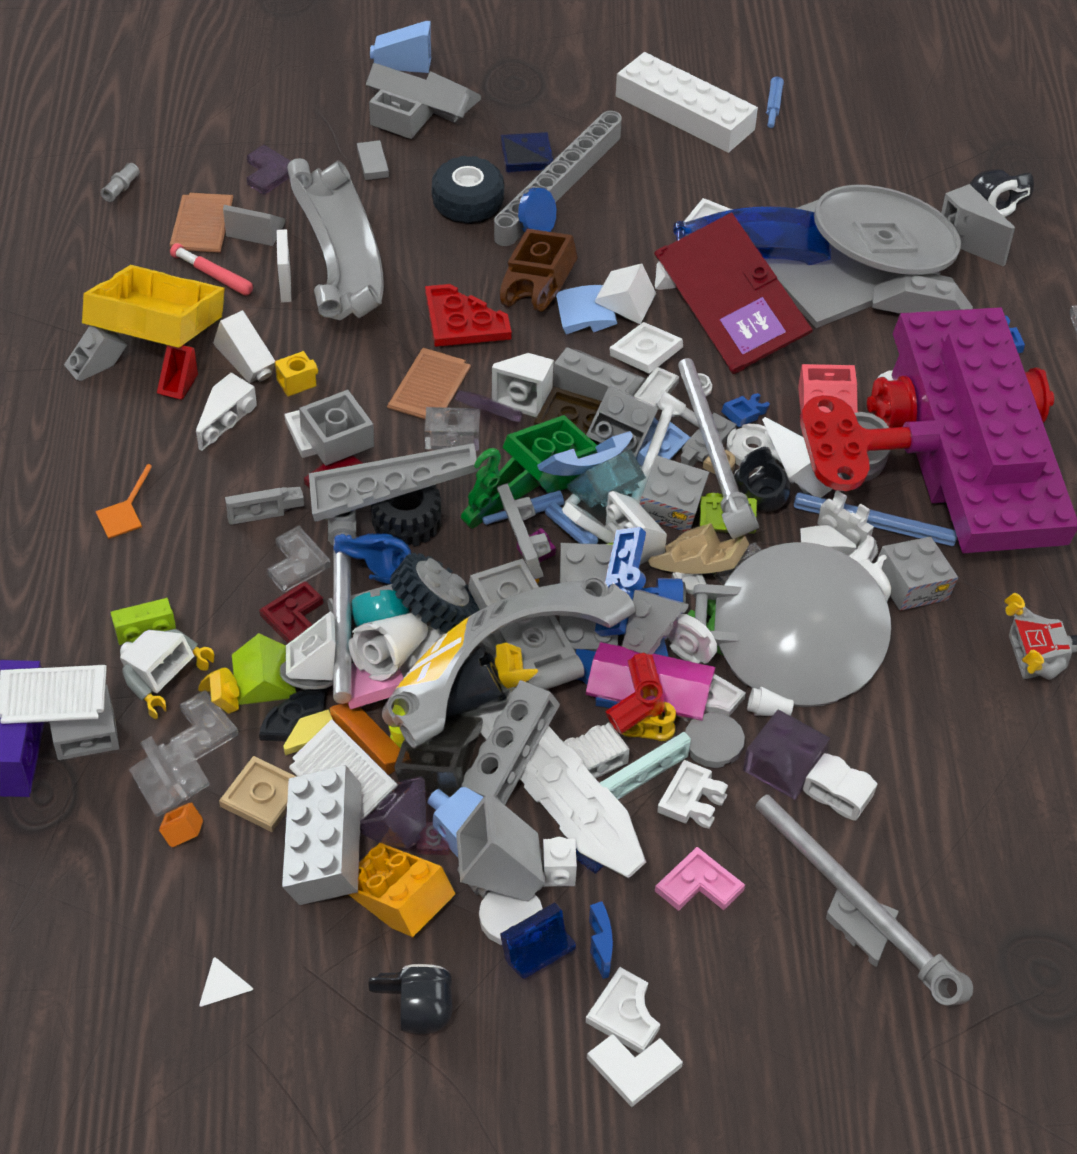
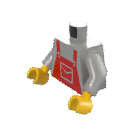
M1011 594L1004 600L1009 605L1005 611L1007 615H1014L1016 617L1013 620L1009 638L1022 678L1028 679L1041 676L1051 680L1067 668L1072 652H1077V635L1067 636L1062 621L1047 619L1032 613L1025 607V602L1019 594Z

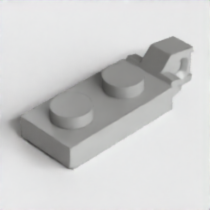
M713 413L715 425L721 442L724 445L728 435L736 428L737 424ZM699 428L682 448V464L693 467L698 460L703 462L709 456Z
M282 487L225 497L227 518L231 525L284 516V512L290 510V508L304 506L301 487Z

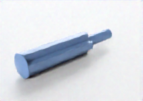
M773 77L770 81L771 85L766 112L769 115L767 124L769 128L774 127L775 118L779 115L784 80L781 77Z
M560 490L531 499L535 514L545 511L550 503L555 502L559 506H564V499ZM502 511L483 517V523L487 525L507 519L508 517L506 512Z

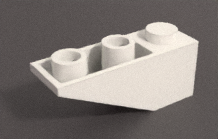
M230 373L212 388L196 429L199 450L202 451L208 445L214 443L220 435L229 428H232L237 421L257 406L254 386Z

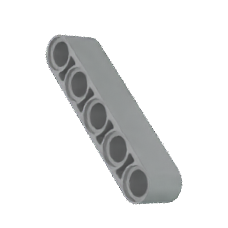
M373 63L366 82V86L375 90L383 89L462 119L471 97L464 92Z

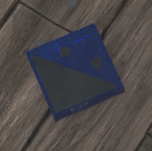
M548 132L501 135L506 172L544 170L553 162Z

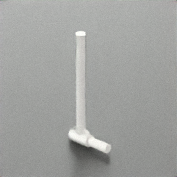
M664 390L660 392L656 399V403L662 410L631 496L639 504L671 417L681 416L699 428L695 413L688 409L686 404Z

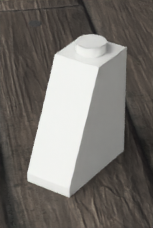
M242 310L221 320L214 339L216 348L249 384L256 380L261 382L272 375L275 360L244 311Z

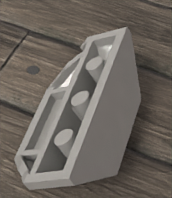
M894 273L873 289L872 308L896 313L973 309V306L951 277L932 273L921 275Z

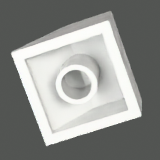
M527 353L494 363L492 366V405L537 417L553 388L554 360Z

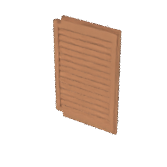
M204 193L182 195L170 247L175 243H179L187 251L221 253L226 232L223 207L224 205L232 206L233 195Z
M422 348L387 405V408L428 421L433 419L440 420L471 365L466 364V360Z

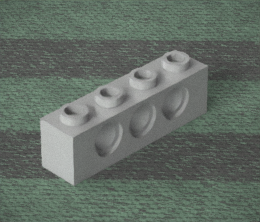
M522 680L519 681L517 687L509 694L508 703L502 714L495 719L493 730L488 739L480 746L478 757L473 766L466 771L462 787H467L483 797L486 793L491 794L502 804H506L560 706L551 692ZM527 714L523 720L519 721L523 715ZM513 740L509 746L505 747L509 741ZM498 767L494 773L490 774L493 768Z

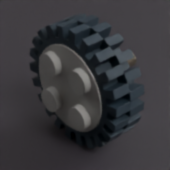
M416 553L408 554L391 575V587L394 591H397L395 595L398 599H404L402 604L406 608L411 607L413 609L411 613L414 616L419 614L422 617V622L425 624L428 621L431 622L432 628L436 630L440 628L443 633H447L479 610L472 594L468 591L469 586L457 574H451L453 571L449 567L444 569L443 563L433 560L430 556L425 558L421 553H418V555Z

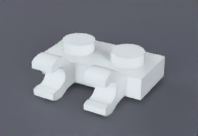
M837 490L833 500L827 499L821 505L817 524L820 526H831L856 544L858 548L865 541L866 535L872 536L874 526L867 523L870 509L860 504L856 514L846 511L843 508L847 496Z
M684 760L658 804V813L685 824L689 817H691L698 825L709 829L715 819L712 816L715 808L698 801L702 794H704L711 802L722 806L727 798L725 791L728 785L711 779V770Z

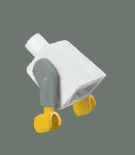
M177 629L168 631L147 630L133 643L125 642L120 650V660L124 665L122 673L126 684L141 701L145 700L147 702L149 715L154 719H158V714L153 707L161 706L165 712L167 710L164 698L153 696L152 692L158 693L194 656L197 657L196 666L203 671H207L209 668V663L206 659L212 663L214 662V652L211 648L203 647L199 649L197 647L198 643Z

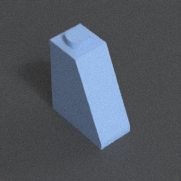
M424 21L377 36L375 45H371L370 59H374L376 64L398 71L429 73L431 63V21Z

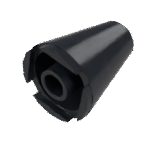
M484 646L470 654L457 672L447 701L446 718L504 704L508 701L510 692L509 690L503 692L495 659L490 653L484 655L486 650Z

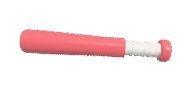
M175 243L171 247L170 255L173 258H181L193 264L194 268L244 296L251 294L253 284L247 279L201 256L188 252L179 243Z

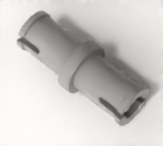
M127 163L101 189L102 198L108 202L114 201L121 192L129 188L130 182L139 175V168L134 163Z

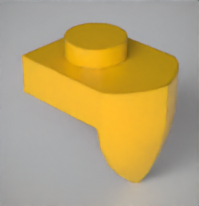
M509 643L496 645L495 665L500 681L507 689L516 687L520 680L528 682L537 674L538 669H523L521 648Z
M221 668L211 672L201 681L198 690L203 692L211 691L212 703L229 714L239 710V688L234 675L228 668Z

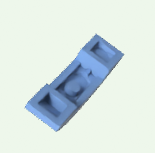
M629 431L607 439L595 447L598 452L596 454L578 459L574 449L555 454L537 466L540 471L553 475L572 476L583 474L599 467L621 453L629 444L633 435Z

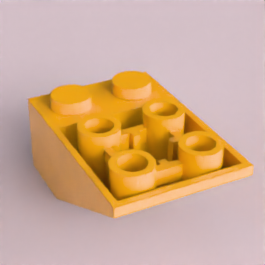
M379 843L359 862L358 892L348 895L392 929L413 937L455 895V892L442 866Z

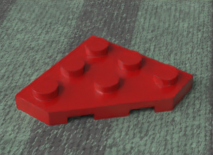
M451 284L425 286L435 347L511 339L512 332L507 313L501 310L496 312L488 308L486 302L472 295L467 297L459 293L458 288Z

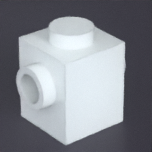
M563 837L543 839L542 860L543 872L545 874L543 887L575 886L577 867L575 839Z

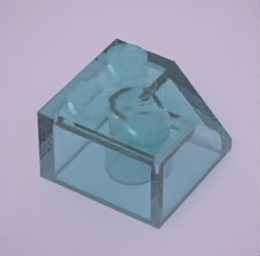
M629 449L585 471L567 484L569 491L591 508L600 503L604 508L608 504V493L615 491L629 496L640 489L638 483L646 479V476L632 450Z

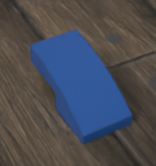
M601 901L590 905L589 923L595 935L591 936L590 953L602 978L605 979L610 974L613 940L610 920Z

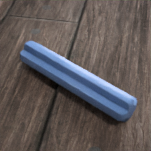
M555 502L550 503L549 507L545 509L546 515L580 544L598 543V538L594 534L567 517L562 511L563 508Z

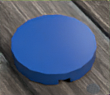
M531 188L528 193H524L518 208V217L520 223H523L524 228L522 229L524 232L527 229L551 232L553 229L557 208L555 199L547 189Z

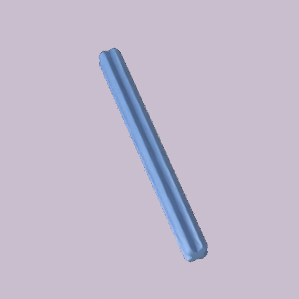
M799 492L795 497L794 507L819 514L821 505L827 499ZM845 503L843 509L856 514L858 506ZM870 510L867 523L874 526V528L920 539L932 537L934 542L948 546H954L957 539L956 531L953 529L875 510Z

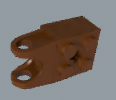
M527 229L508 261L509 267L500 289L501 304L503 306H512L520 298L530 296L534 306L533 310L544 311L560 291L578 259L573 235Z

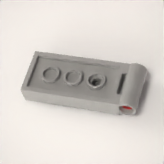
M523 558L470 575L468 587L480 610L510 596L539 588ZM555 615L523 619L493 633L498 644L509 643L521 648L523 669H538L537 674L527 682L529 684L547 690L584 676L583 664L576 655Z

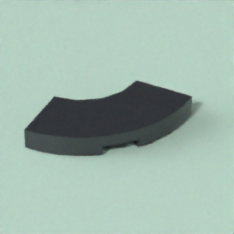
M326 689L303 690L290 695L289 699L282 702L279 706H274L262 722L259 732L260 741H287L300 718L324 711Z

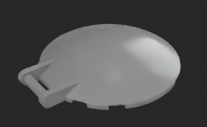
M807 542L775 545L759 551L741 563L729 576L724 586L697 584L694 586L693 596L696 597L695 619L705 626L707 600H716L714 631L710 632L736 677L746 686L749 685L751 688L757 689L763 687L782 697L793 700V706L796 707L824 706L835 703L851 693H856L872 679V676L882 664L888 650L891 635V618L888 604L880 586L860 563L841 551L828 546Z

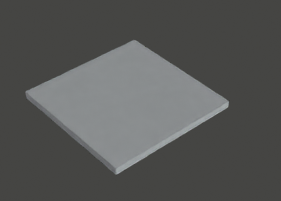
M818 200L768 218L785 233L786 238L768 248L754 244L799 311L815 328L871 307L874 287L894 274L893 272L880 270L858 262L831 245L820 233L815 223L814 211ZM938 271L932 274L940 275V272Z

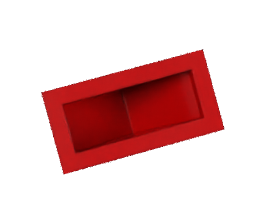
M167 345L157 394L181 400L184 399L198 375L193 347L182 345L178 348Z

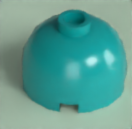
M380 590V596L371 597L370 592H367L352 600V614L356 627L368 622L409 614L410 607L406 608L402 604L404 599H398L395 595L397 591Z

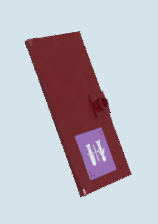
M732 212L654 252V255L669 275L732 374L744 370L745 367L813 332L771 267L764 260Z

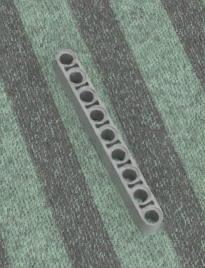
M616 111L602 113L495 217L494 240L498 245L510 246L525 233L522 229L524 228L523 223H520L518 217V208L524 193H528L531 188H545L552 194L556 203L620 139L622 122L620 113Z

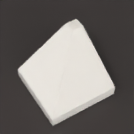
M658 262L655 289L676 288L661 263Z

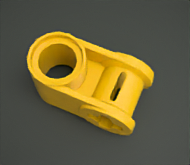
M665 702V717H662V713L656 717H647L622 735L667 741L675 734V724L673 721L676 717V710L670 703ZM659 726H662V733H659Z

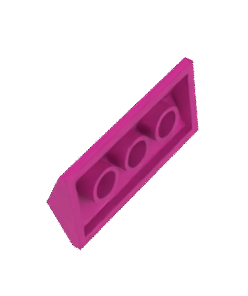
M600 642L592 662L586 695L620 702L634 693L635 690L627 660L640 652ZM652 654L660 684L663 688L665 702L670 703L675 708L676 715L702 721L715 667ZM649 696L646 697L645 700H653L656 697Z

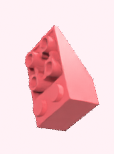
M802 364L798 384L801 412L806 402L813 397L821 395L842 399L852 407L854 413L858 412L855 365ZM825 406L819 407V409L823 412H831V410Z

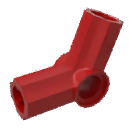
M643 652L635 654L631 659L627 660L635 692L605 711L607 718L617 733L623 734L645 718L656 717L664 711L665 699L663 688L660 684L652 654ZM649 696L656 697L653 700H645V698Z

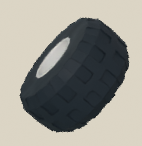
M476 156L452 158L448 162L443 163L432 177L433 204L443 216L454 222H463L464 224L482 222L492 217L502 206L504 201L503 175L494 164H491L486 159Z

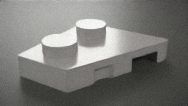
M635 590L633 597L635 613L629 616L622 647L640 653L653 654L660 646L662 638L667 636L674 627L672 623L680 613H685L689 604L646 591Z
M837 889L826 919L836 929L841 930L845 938L854 947L858 945L869 956L868 961L877 967L888 938ZM881 904L895 919L897 918L898 910Z

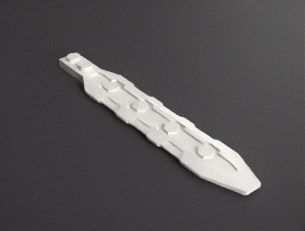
M430 624L427 637L422 642H437L446 633L441 632L440 628L437 630L432 628ZM501 684L503 692L509 690V692L511 693V691L515 689V687L507 689L503 684ZM508 701L504 704L463 713L462 715L469 723L472 722L487 740L493 730L495 719L502 714ZM527 714L523 715L519 721L523 720ZM548 726L520 777L525 784L524 788L560 825L559 829L568 839H575L576 849L581 854L627 878L631 877L646 863L628 811L609 789L602 787L583 765V760L570 746H566ZM513 740L509 741L505 747L509 746Z

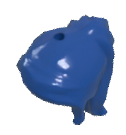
M372 533L352 539L351 535L346 536L345 534L334 537L333 549L336 554L340 552L351 558L364 559L369 569L375 574L369 575V579L392 584L390 582L392 573L404 558L411 554V549L408 545L391 534Z

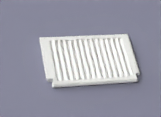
M93 665L1 670V724L98 719V713L104 711L107 666Z
M332 719L292 757L295 762L289 766L297 776L346 765L361 783L360 823L398 786Z

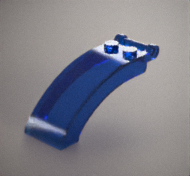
M748 207L718 212L688 222L677 221L673 224V232L676 235L677 241L685 237L686 234L693 233L732 212L764 259L794 260L804 262L807 265L831 259L830 243L818 230L814 219V212L787 207Z

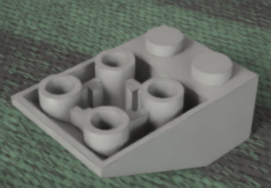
M970 184L946 193L941 214L956 228L961 241L960 249L998 265H1006L1015 230L1011 222L1000 214Z

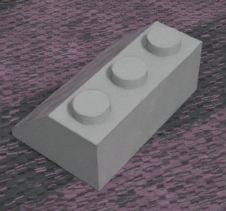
M568 347L554 363L553 386L600 401L603 400L609 385L634 396L646 381L644 377Z

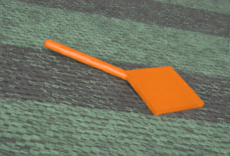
M151 464L146 465L127 501L96 511L108 539L142 527L132 502L151 470Z

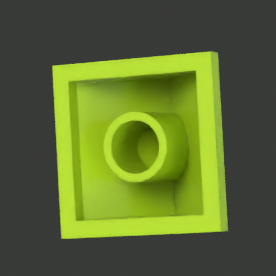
M258 633L232 654L233 673L239 688V705L289 699L290 695L296 693L295 686L285 682L280 676V667L286 661V645Z

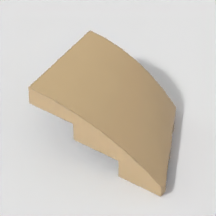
M712 523L687 530L676 540L665 546L666 553L652 556L648 559L651 567L670 572L686 574L721 572L736 567L748 548L749 543L745 535L734 540L730 539L720 542Z

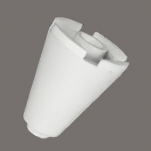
M412 613L361 624L353 630V638L349 640L350 655L356 667L360 671L365 669L371 674L368 677L372 680L383 681L388 679L398 671L427 637V624L421 621L422 617L419 614L414 616Z

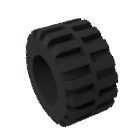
M436 484L371 504L372 526L375 533L391 534L393 537L404 541L407 545L413 544V547L418 546L419 542H428L430 536L434 537L437 534V529H440L441 497L439 489H436Z

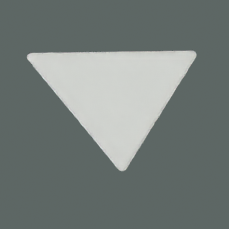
M213 958L199 1006H205L249 992L253 988L221 961Z

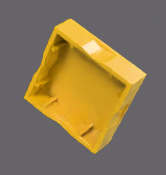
M129 265L114 274L110 280L102 282L84 293L82 323L180 348L222 317L225 288Z

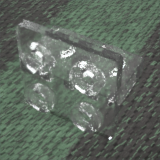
M151 736L140 742L148 757L132 766L129 770L157 817L209 786L210 782L182 737L166 746L164 743L158 746Z

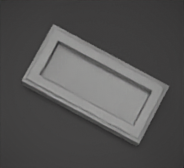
M381 141L357 143V151L365 180L389 177V170Z

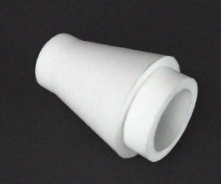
M763 687L759 689L752 688L747 710L754 712V716L790 717L794 701Z

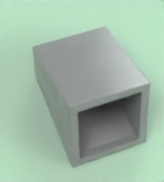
M486 793L456 832L460 882L529 901L543 887L545 881L541 861L542 849L539 845L538 833L497 798Z

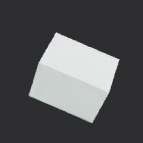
M638 264L611 271L595 303L641 324L656 292L643 264Z
M331 611L286 645V675L289 678L333 680L336 640L334 614Z

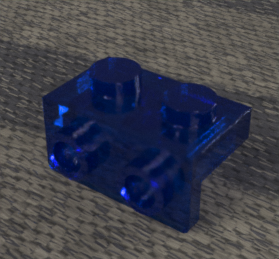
M555 902L500 933L505 960L523 979L576 949L575 941L566 933L562 909Z

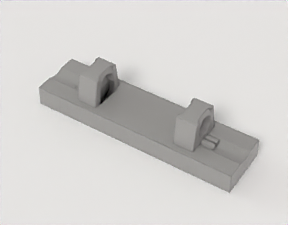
M508 483L499 486L497 489L527 567L534 579L543 577L538 558L551 552L545 533L529 537L524 525V520L536 515L530 497L514 500Z

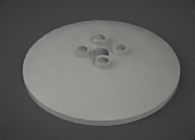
M871 185L838 187L822 195L814 211L816 226L831 245L850 258L880 270L909 275L935 273L952 265L958 257L961 248L960 236L956 228L937 209L920 199L893 189Z

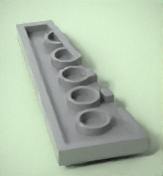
M474 443L309 473L314 521L331 519L345 512L477 472L479 469L474 468L477 460Z

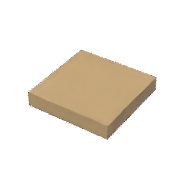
M253 756L219 800L220 807L273 832L287 813L289 778L296 776Z

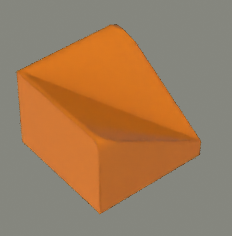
M192 802L166 813L159 831L169 846L175 847L198 836L203 818Z

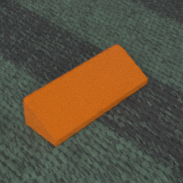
M348 703L330 707L333 721L387 775H390L410 761V758L361 707L350 709Z

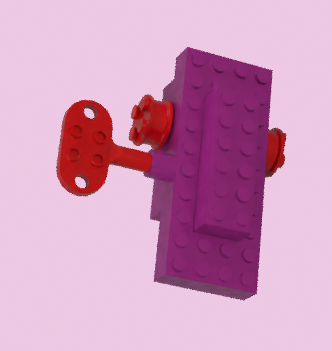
M1002 307L900 313L893 331V337L899 352L891 374L893 380L889 381L885 377H879L874 380L872 394L867 398L868 412H872V414L881 418L889 428H863L859 425L852 407L844 400L834 396L821 395L813 397L806 402L802 409L800 426L813 472L821 483L831 489L849 491L862 485L870 469L867 454L869 451L905 449L907 453H916L931 503H947L962 553L1064 546L1071 543L1077 532V517L1043 424L1047 419L1050 407L1054 404V394L1049 388L1045 370L1036 367L1030 368L1028 372L1024 371ZM825 406L829 408L831 412H823L819 409V407ZM845 473L848 476H850L851 479H841L838 476V474Z

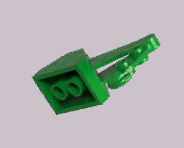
M565 415L508 434L502 448L511 459L500 471L498 470L501 454L498 449L489 448L477 458L474 464L476 469L487 458L489 460L487 465L480 468L476 474V483L468 495L469 506L462 512L461 520L473 529L483 522V517L502 510L504 507L497 487L507 483L514 500L521 498L538 486L548 494L568 488L581 474L572 476L553 475L540 471L537 465L555 454L574 449L578 459L598 453L595 448L597 445Z

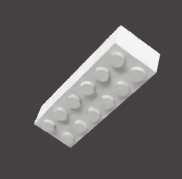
M643 52L617 73L616 97L728 153L755 130L758 107L651 54Z

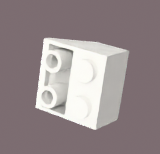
M615 491L608 493L605 527L614 534H616V530L641 527L646 532L640 565L647 562L652 556L665 553L667 534L635 498Z

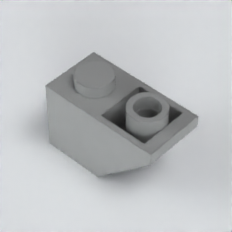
M90 325L64 365L76 380L82 381L114 366L127 344L115 331Z

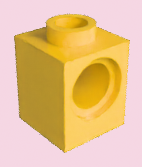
M304 351L275 361L277 381L287 396L316 387L318 368L313 359L309 360Z

